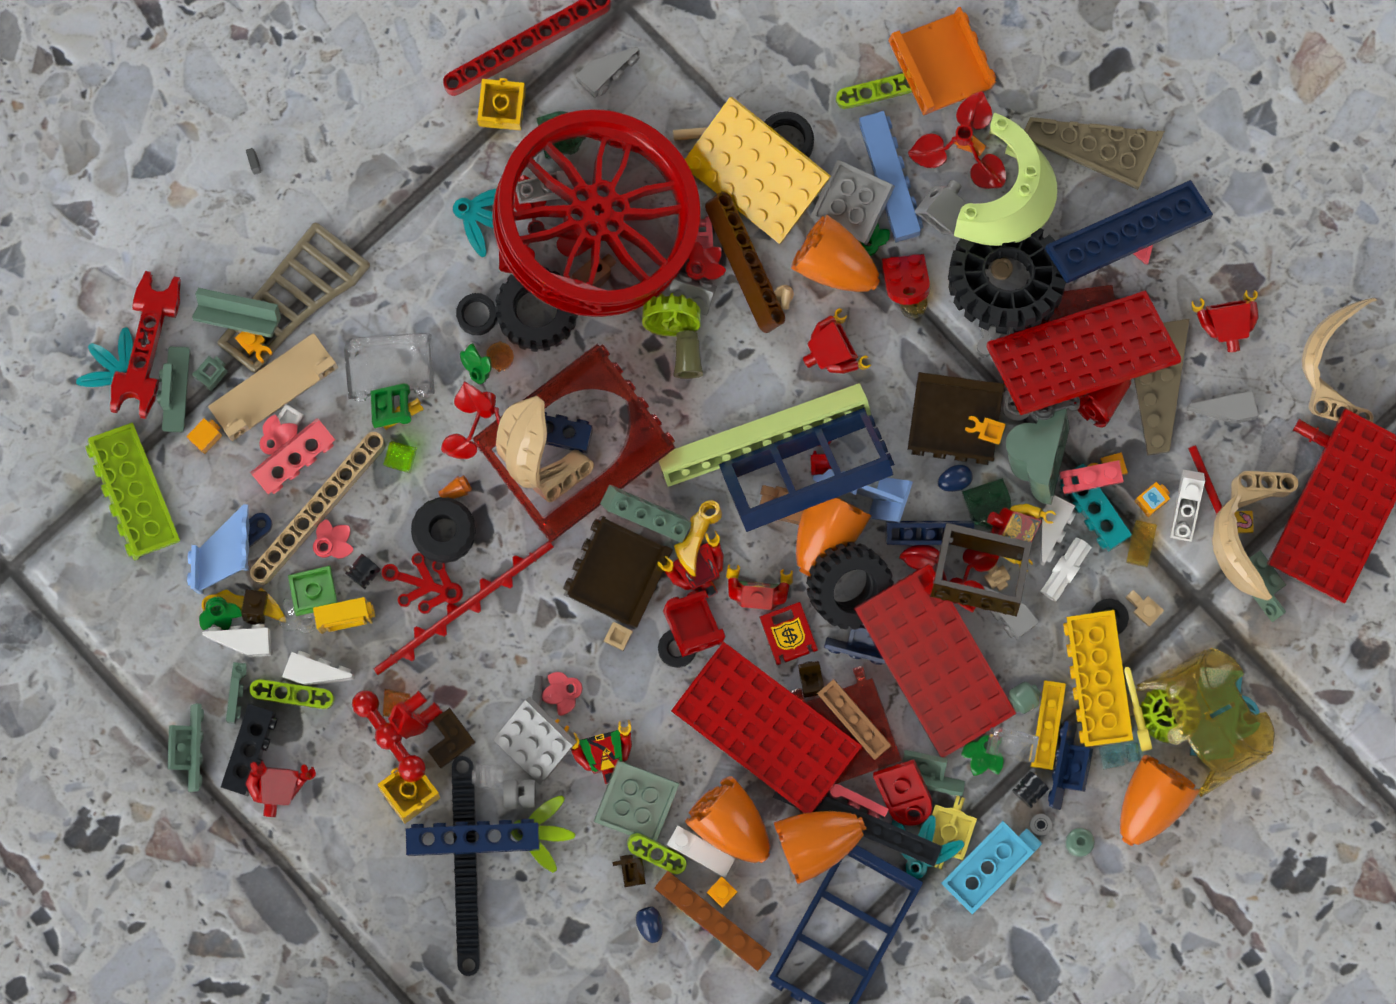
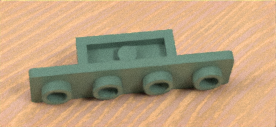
M168 347L167 363H163V369L159 371V382H162L161 391L158 390L157 402L160 403L163 409L162 430L164 432H184L190 349L188 347Z
M1260 550L1249 559L1264 580L1265 586L1272 598L1267 601L1252 597L1271 622H1274L1286 613L1274 596L1276 592L1286 586V583L1273 567L1267 565L1268 559Z
M199 703L190 706V726H169L168 769L189 770L188 792L199 791V787L202 785L200 766L203 762V755L200 752V744L203 742L201 722L204 719V710L201 709L202 705Z
M909 750L904 751L902 763L915 759L928 791L943 792L952 796H963L965 781L944 776L948 758ZM879 763L878 771L892 765Z

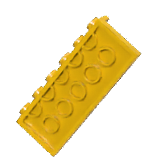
M1115 611L1066 617L1067 622L1063 623L1065 636L1069 635L1070 644H1066L1068 657L1073 659V666H1069L1071 679L1076 680V687H1073L1074 701L1078 700L1080 709H1076L1077 722H1082L1083 730L1079 731L1080 743H1085V747L1091 748L1092 746L1134 741Z

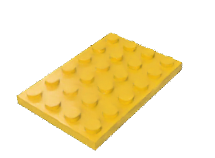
M729 97L685 158L694 176L717 194L721 191L727 192L733 199L737 210L779 244L784 241L831 178V175L734 97Z

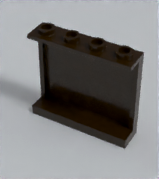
M918 372L907 450H912L911 455L924 456L926 452L933 453V458L946 459V455L955 456L954 461L967 462V459L970 458L976 459V464L989 465V461H994L996 444L978 439L980 432L968 433L965 431V428L972 429L975 427V422L969 420V416L976 417L981 423H983L985 417L999 422L1005 384Z
M600 516L599 519L595 518L590 530L593 532L590 539L586 538L581 547V550L584 551L581 558H577L573 564L572 570H574L572 578L568 577L563 586V589L566 590L564 596L634 629L638 627L664 571L658 566V561L665 566L667 564L665 556L670 558L673 549L668 546H662L606 519L605 516Z

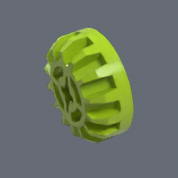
M673 293L670 296L660 294L658 297L653 296L643 306L642 325L646 330L661 336L677 337L678 332L685 330L696 332L700 328L701 309L692 298L686 299L682 294L679 297L674 296Z
M1174 683L1157 685L1155 689L1146 694V698L1141 702L1140 706L1149 734L1163 743L1173 744L1188 739L1196 731L1201 718V710L1196 697L1184 686ZM1165 697H1174L1181 703L1175 705L1172 702H1166ZM1162 699L1163 704L1159 707V711L1153 713L1155 704ZM1168 708L1174 711L1171 718L1165 715L1168 713ZM1181 714H1183L1181 721L1175 725V723L1179 721ZM1165 721L1166 723L1172 724V726L1165 727L1160 725L1159 723Z

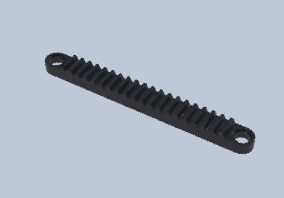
M460 756L454 759L451 767L453 826H455V822H468V826L476 825L474 764L468 757ZM461 761H466L469 764V770L463 774L457 771V764ZM475 831L467 835L469 843L476 842ZM453 833V843H455L457 840V836L455 833ZM477 853L454 854L457 966L460 973L464 976H474L480 969ZM466 959H472L475 962L474 970L470 972L463 969V962Z

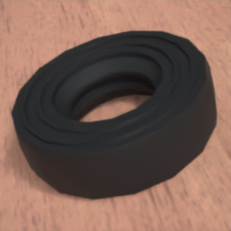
M1112 598L1097 602L1091 609V613L1114 610L1118 617L1116 624L1118 635H1120L1126 629L1129 621L1126 607L1120 601Z
M669 630L659 640V656L670 667H685L692 662L696 653L684 657L682 655L678 657L673 656L669 652V645L675 639L672 631Z

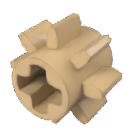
M995 565L987 571L988 574L984 575L989 588L992 590L997 588L998 591L1008 587L1007 581L1011 579L1003 565L1000 567Z

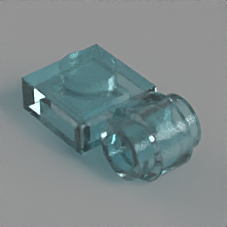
M1121 743L1099 747L1103 770L1125 766L1124 758L1128 759L1129 763L1140 761L1141 756H1143L1141 747H1139L1138 743L1125 745L1126 749L1122 751Z

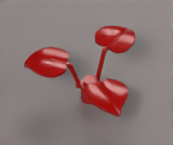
M983 91L969 96L960 104L956 112L957 122L960 126L956 129V136L952 137V140L946 146H944V141L940 136L930 133L921 136L908 151L909 157L916 164L925 168H937L946 162L947 155L945 150H948L954 142L961 146L969 145L975 160L978 162L972 166L970 171L974 184L985 189L1002 188L1005 185L1006 171L1002 161L993 154H986L980 160L972 142L973 130L971 127L981 130L987 127L992 120V109Z
M522 175L518 182L530 178L526 175ZM515 192L514 208L516 211L546 205L547 200L519 204L517 193ZM532 218L527 227L529 234L547 230L545 225L541 221L536 220V218ZM570 231L558 236L556 243L558 251L562 255L569 257L578 239V235L574 231ZM524 244L527 250L530 252V254L535 258L534 250L528 247L529 244ZM581 244L574 257L580 256L589 250L591 246ZM499 251V270L505 273H512Z
M464 381L454 398V404L465 413L477 411L476 418L467 438L461 434H452L446 437L441 445V451L444 454L457 459H469L476 455L478 447L470 440L473 437L480 416L490 418L495 414L498 426L501 420L499 408L495 407L496 395L492 392H481Z
M914 545L904 550L900 554L899 559L916 570L928 563L933 568L937 564L939 551L930 545ZM966 549L963 552L962 559L969 565L966 568L963 579L955 577L949 582L985 590L976 581H966L970 569L973 567L978 572L988 571L997 564L999 556ZM943 570L942 579L947 581L946 575ZM959 604L960 606L964 607L972 613L976 608L969 605Z

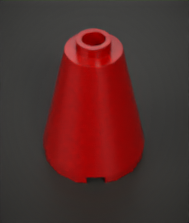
M1131 380L1079 396L1080 407L1077 411L1087 421L1089 419L1095 421L1094 426L1105 427L1128 391Z

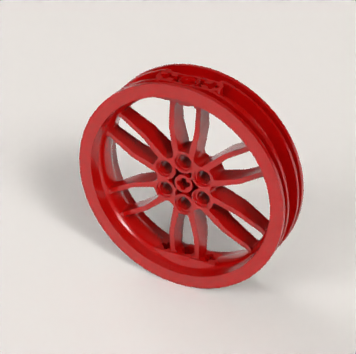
M590 109L565 113L549 119L532 130L523 138L511 154L498 183L493 203L495 239L506 265L515 278L529 292L543 302L565 312L591 317L624 314L644 306L653 296L658 297L671 285L674 278L677 277L688 259L696 242L700 225V199L697 185L687 162L678 149L663 134L645 122L626 114L608 110ZM582 137L600 141L594 162L592 185L586 184L573 164L553 144L567 139ZM607 144L624 151L619 169L612 182L602 180V157ZM541 151H546L565 172L574 189H570L554 179L534 158ZM630 151L645 157L666 180L664 183L646 185L622 195L615 191V187L627 165ZM525 168H529L549 190L569 205L540 206L522 211H514L516 187ZM597 191L605 192L606 196H600ZM666 191H672L676 201L674 206L655 209L630 208L629 203L642 197ZM577 195H583L586 200H579ZM612 206H618L622 211L616 212ZM571 214H577L581 220L573 219ZM670 215H678L676 240L668 258H664L644 236L624 221L652 220ZM538 217L563 218L564 223L551 229L519 236L515 221ZM607 225L614 226L616 231H610ZM591 229L596 235H589L586 230ZM570 231H574L578 235V239L567 258L562 276L547 271L535 260L524 245L547 241ZM619 237H623L640 248L660 268L649 277L628 254ZM601 241L607 242L619 261L640 283L619 290H605L592 286L599 264ZM581 244L591 246V269L586 283L577 279H571L568 276L574 256Z

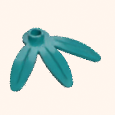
M496 189L483 192L472 200L460 198L453 205V213L457 218L463 219L467 238L480 257L486 256V246L476 221L493 228V212L481 208L493 205ZM461 205L467 206L465 211L459 210Z
M127 327L122 328L119 335L118 355L120 361L102 346L94 343L89 344L88 349L92 356L110 372L101 371L85 374L76 380V384L84 387H103L112 384L116 371L127 373L133 349L132 336Z
M935 816L928 817L918 836L931 842L935 833ZM894 819L892 820V825L906 830L902 824ZM958 840L941 845L943 848L936 865L956 855L964 847V842ZM902 853L908 860L906 863L907 874L916 879L923 877L927 872V868L931 865ZM913 864L919 866L918 872L913 870Z

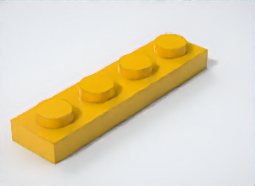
M1047 680L1043 682L1030 767L1053 770L1066 687L1065 683Z

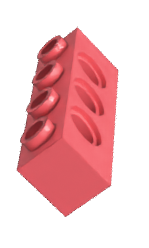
M316 418L250 473L268 495L271 492L275 494L283 487L282 483L288 478L292 480L300 474L299 469L304 465L308 467L317 460L315 456L321 451L325 453L334 446L335 438L321 421ZM309 439L316 440V447L312 450H308L305 447L306 441ZM293 452H297L300 455L299 461L296 463H290L288 460L289 455ZM276 466L283 468V473L279 477L272 476V469Z

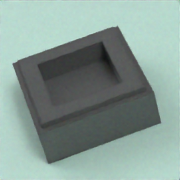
M253 148L246 149L253 174L261 173L262 170L257 153Z

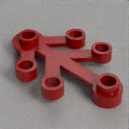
M415 553L411 560L417 566L423 579L400 572L394 564H387L382 568V577L387 582L398 580L420 587L398 597V604L401 607H408L412 601L430 592L439 593L440 595L429 601L423 600L419 603V611L422 614H428L432 608L444 602L456 604L463 597L461 586L451 582L445 570V563H442L443 567L441 570L435 569V564L439 562L434 561L432 563V568L439 574L443 585L434 583L425 565V558L421 553ZM421 556L422 562L418 564L415 563V557ZM389 570L395 571V575L393 577L387 576V572ZM455 590L456 596L450 597L448 595L449 591ZM402 597L408 598L407 604H401L400 600ZM425 603L428 604V605H429L428 610H427V611H422V610H421L422 604H425Z

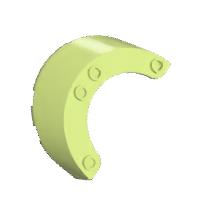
M994 113L990 124V134L998 136L1008 144L1005 154L1017 159L1018 177L1014 186L1003 197L988 203H968L962 206L957 218L954 236L979 244L1000 246L1002 243L1013 241L1017 243L1025 240L1046 224L1055 207L1057 181L1049 161L1028 134L1012 120Z

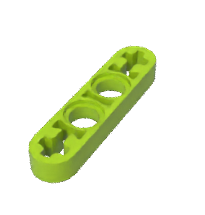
M904 73L840 89L836 95V103L842 109H850L912 93V90L907 88L906 85L899 86L900 91H896L895 81L897 80L899 85L904 83V79H906ZM889 83L892 85L893 90L887 94L883 93L881 85ZM864 88L872 91V96L868 99L862 98L860 95V91ZM853 91H857L858 101H855V97L850 98L849 103H845L844 100L840 101L843 94L851 97L854 96Z
M262 679L255 680L250 685L251 695L258 700L317 709H329L335 701L334 695L329 690ZM262 684L263 688L270 689V685H273L271 690L272 697H268V692H261L258 695L254 688ZM279 687L287 689V696L283 699H279L275 695ZM301 690H306L309 693V698L305 702H300L297 699V693ZM313 691H316L315 696L323 697L324 693H326L330 701L322 705L320 700H314L315 704H311Z

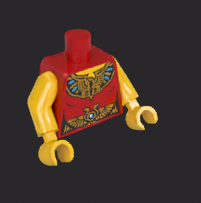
M1025 503L1013 505L1010 509L1003 508L1000 514L991 512L987 518V523L993 526L990 533L1032 542L1042 522L1039 518H1044L1046 523L1051 524L1054 522L1048 521L1046 515L1048 513L1056 515V513L1052 510L1044 512L1042 508ZM1004 557L1013 564L1017 563L1020 568L1021 561ZM1029 559L1028 563L1030 565H1033L1032 561Z

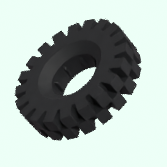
M1039 228L1031 234V237L1017 243L1015 241L1002 243L1000 246L979 244L961 238L956 244V249L953 250L948 273V288L950 296H955L953 303L959 311L965 309L964 317L970 322H973L976 318L980 320L978 327L989 330L990 326L994 325L996 326V333L1007 334L1008 328H1013V332L1016 333L1025 330L1027 325L1030 328L1041 325L1042 319L1047 321L1054 314L1055 308L1058 309L1066 285L1064 278L1045 250L1047 244L1055 241L1053 237L1048 235L1044 238V230ZM1012 258L1018 260L1026 267V271H1029L1030 279H1027L1026 285L1020 289L1003 290L994 286L989 281L990 278L986 276L985 269H988L989 264L996 259Z

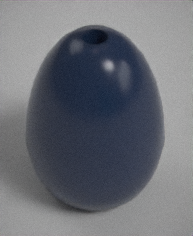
M954 465L940 475L938 486L947 492L963 490L971 484L973 480L972 472L965 465Z
M653 906L638 910L636 925L642 937L649 943L660 941L663 934V922L659 911Z

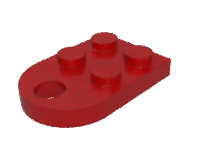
M924 254L881 259L887 295L892 301L903 305H912L928 297L930 281Z
M915 759L873 772V778L886 807L889 809L890 815L895 821L903 825L914 826L927 820L932 810V798ZM910 810H917L920 815L912 817L908 812Z

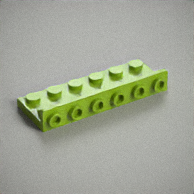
M133 422L88 438V445L85 446L88 457H93L96 464L93 465L96 477H101L103 485H101L103 495L110 499L109 509L112 517L116 516L119 524L116 526L121 537L124 536L127 542L124 545L127 555L129 557L132 556L133 560L136 561L140 556L179 543V536Z

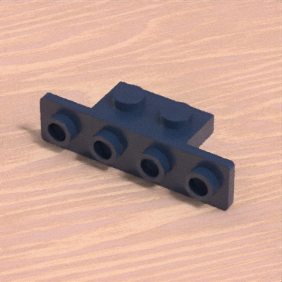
M860 625L859 629H851L848 642L829 637L826 638L824 648L828 649L831 653H845L854 659L864 658L870 660L873 664H886L863 625Z
M1065 721L1064 726L1061 728V745L1056 753L1057 766L1052 774L1053 787L1048 795L1049 807L1061 810L1065 789L1085 792L1093 753L1092 748L1073 745L1077 724L1070 721Z

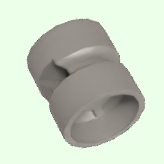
M504 780V808H517L518 805H521L523 808H535V780H522L521 783L517 780ZM519 791H523L524 795L519 796Z

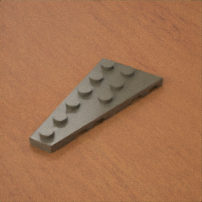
M1034 117L1029 118L1024 129L1036 145L1137 190L1165 132L1091 123L1081 124L1073 121L1062 122L1054 119Z
M1190 319L1163 323L1182 358L1181 363L1134 378L1147 456L1170 451Z

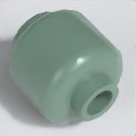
M1024 681L1009 691L1008 700L1016 713L1026 714L1039 706L1040 700L1038 697L1041 696V693L1035 684L1031 686L1028 682Z
M1084 828L1072 830L1065 840L1067 851L1076 857H1083L1089 854L1095 844L1092 833Z

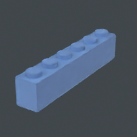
M884 111L860 117L859 126L875 177L895 186L885 206L895 243L920 236V229L923 228L921 217H916L914 209L917 208L914 196L910 197L908 191L911 185L908 176L904 177L902 169L905 166L902 156L898 157L896 149L899 148L895 136H891L890 129H892L890 117H886Z

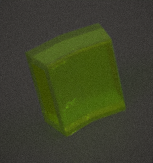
M391 441L389 442L383 465L411 473L417 448Z

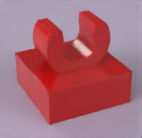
M816 450L813 451V455H810L811 475L824 474L827 470L831 469L825 454H817Z

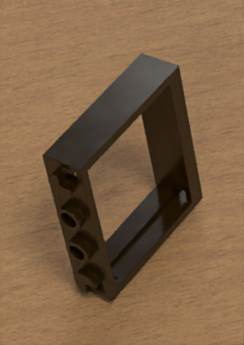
M946 523L930 597L1017 617L1022 600L1032 542ZM948 545L1021 561L1015 596L942 580Z

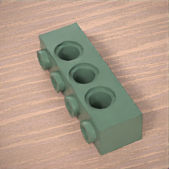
M609 485L600 503L607 511L681 543L691 525V522L684 516L612 485Z

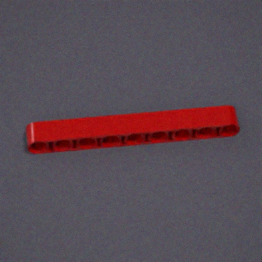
M579 0L447 73L443 78L445 91L451 96H457L482 82V79H488L604 15L611 8V0H606V4L602 6L596 4L597 0ZM580 9H587L589 11L585 16H580L577 13ZM562 19H568L570 21V23L567 26H561L559 24L560 20ZM544 29L551 30L549 36H542L540 33ZM526 39L533 41L532 45L528 47L523 46L522 42ZM510 49L515 53L511 57H506L503 55L504 52ZM488 60L496 62L493 67L485 66ZM470 70L477 71L475 77L470 78L466 76ZM452 80L459 82L455 88L448 87V83Z

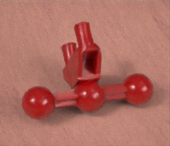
M368 690L356 693L352 700L353 711L358 716L369 719L376 729L375 740L377 745L382 749L391 750L399 761L398 772L400 777L407 782L421 780L425 775V763L419 756L408 753L401 743L402 737L408 739L409 737L424 733L429 727L428 724L443 713L442 709L434 702L422 713H415L414 711L427 702L425 696L420 691H417L407 701L399 702L393 707L388 718L389 722L387 723L378 711L379 700L376 694Z

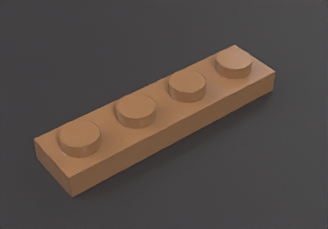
M835 679L817 693L874 760L892 746Z

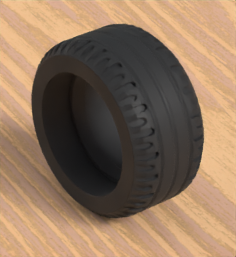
M784 111L773 114L764 121L773 130L783 125L797 128L804 137V145L800 151L808 158L811 156L814 147V133L811 125L801 115Z

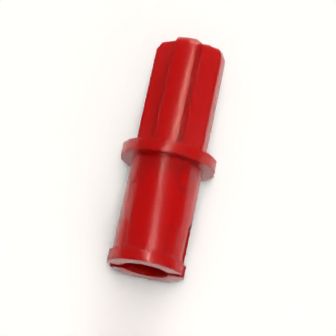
M1301 419L1297 421L1292 430L1308 438L1310 443L1313 441L1324 448L1330 438L1329 435L1318 430L1319 427L1315 428Z

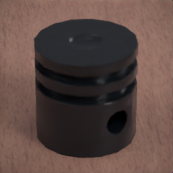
M361 553L352 564L353 568L350 567V571H346L345 574L365 590L367 588L366 585L370 584L369 581H373L381 571V568Z
M1030 771L1020 781L1021 785L1018 784L1016 786L1017 789L1014 788L1012 791L1024 804L1032 808V804L1037 802L1036 799L1039 800L1049 790V787L1036 774Z

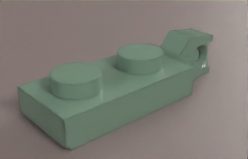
M233 662L226 722L230 724H235V720L240 719L241 706H237L238 697H243L244 685L240 684V681L247 675L245 663Z

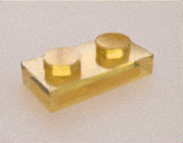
M1135 520L1126 563L1145 568L1148 567L1157 527L1156 524Z

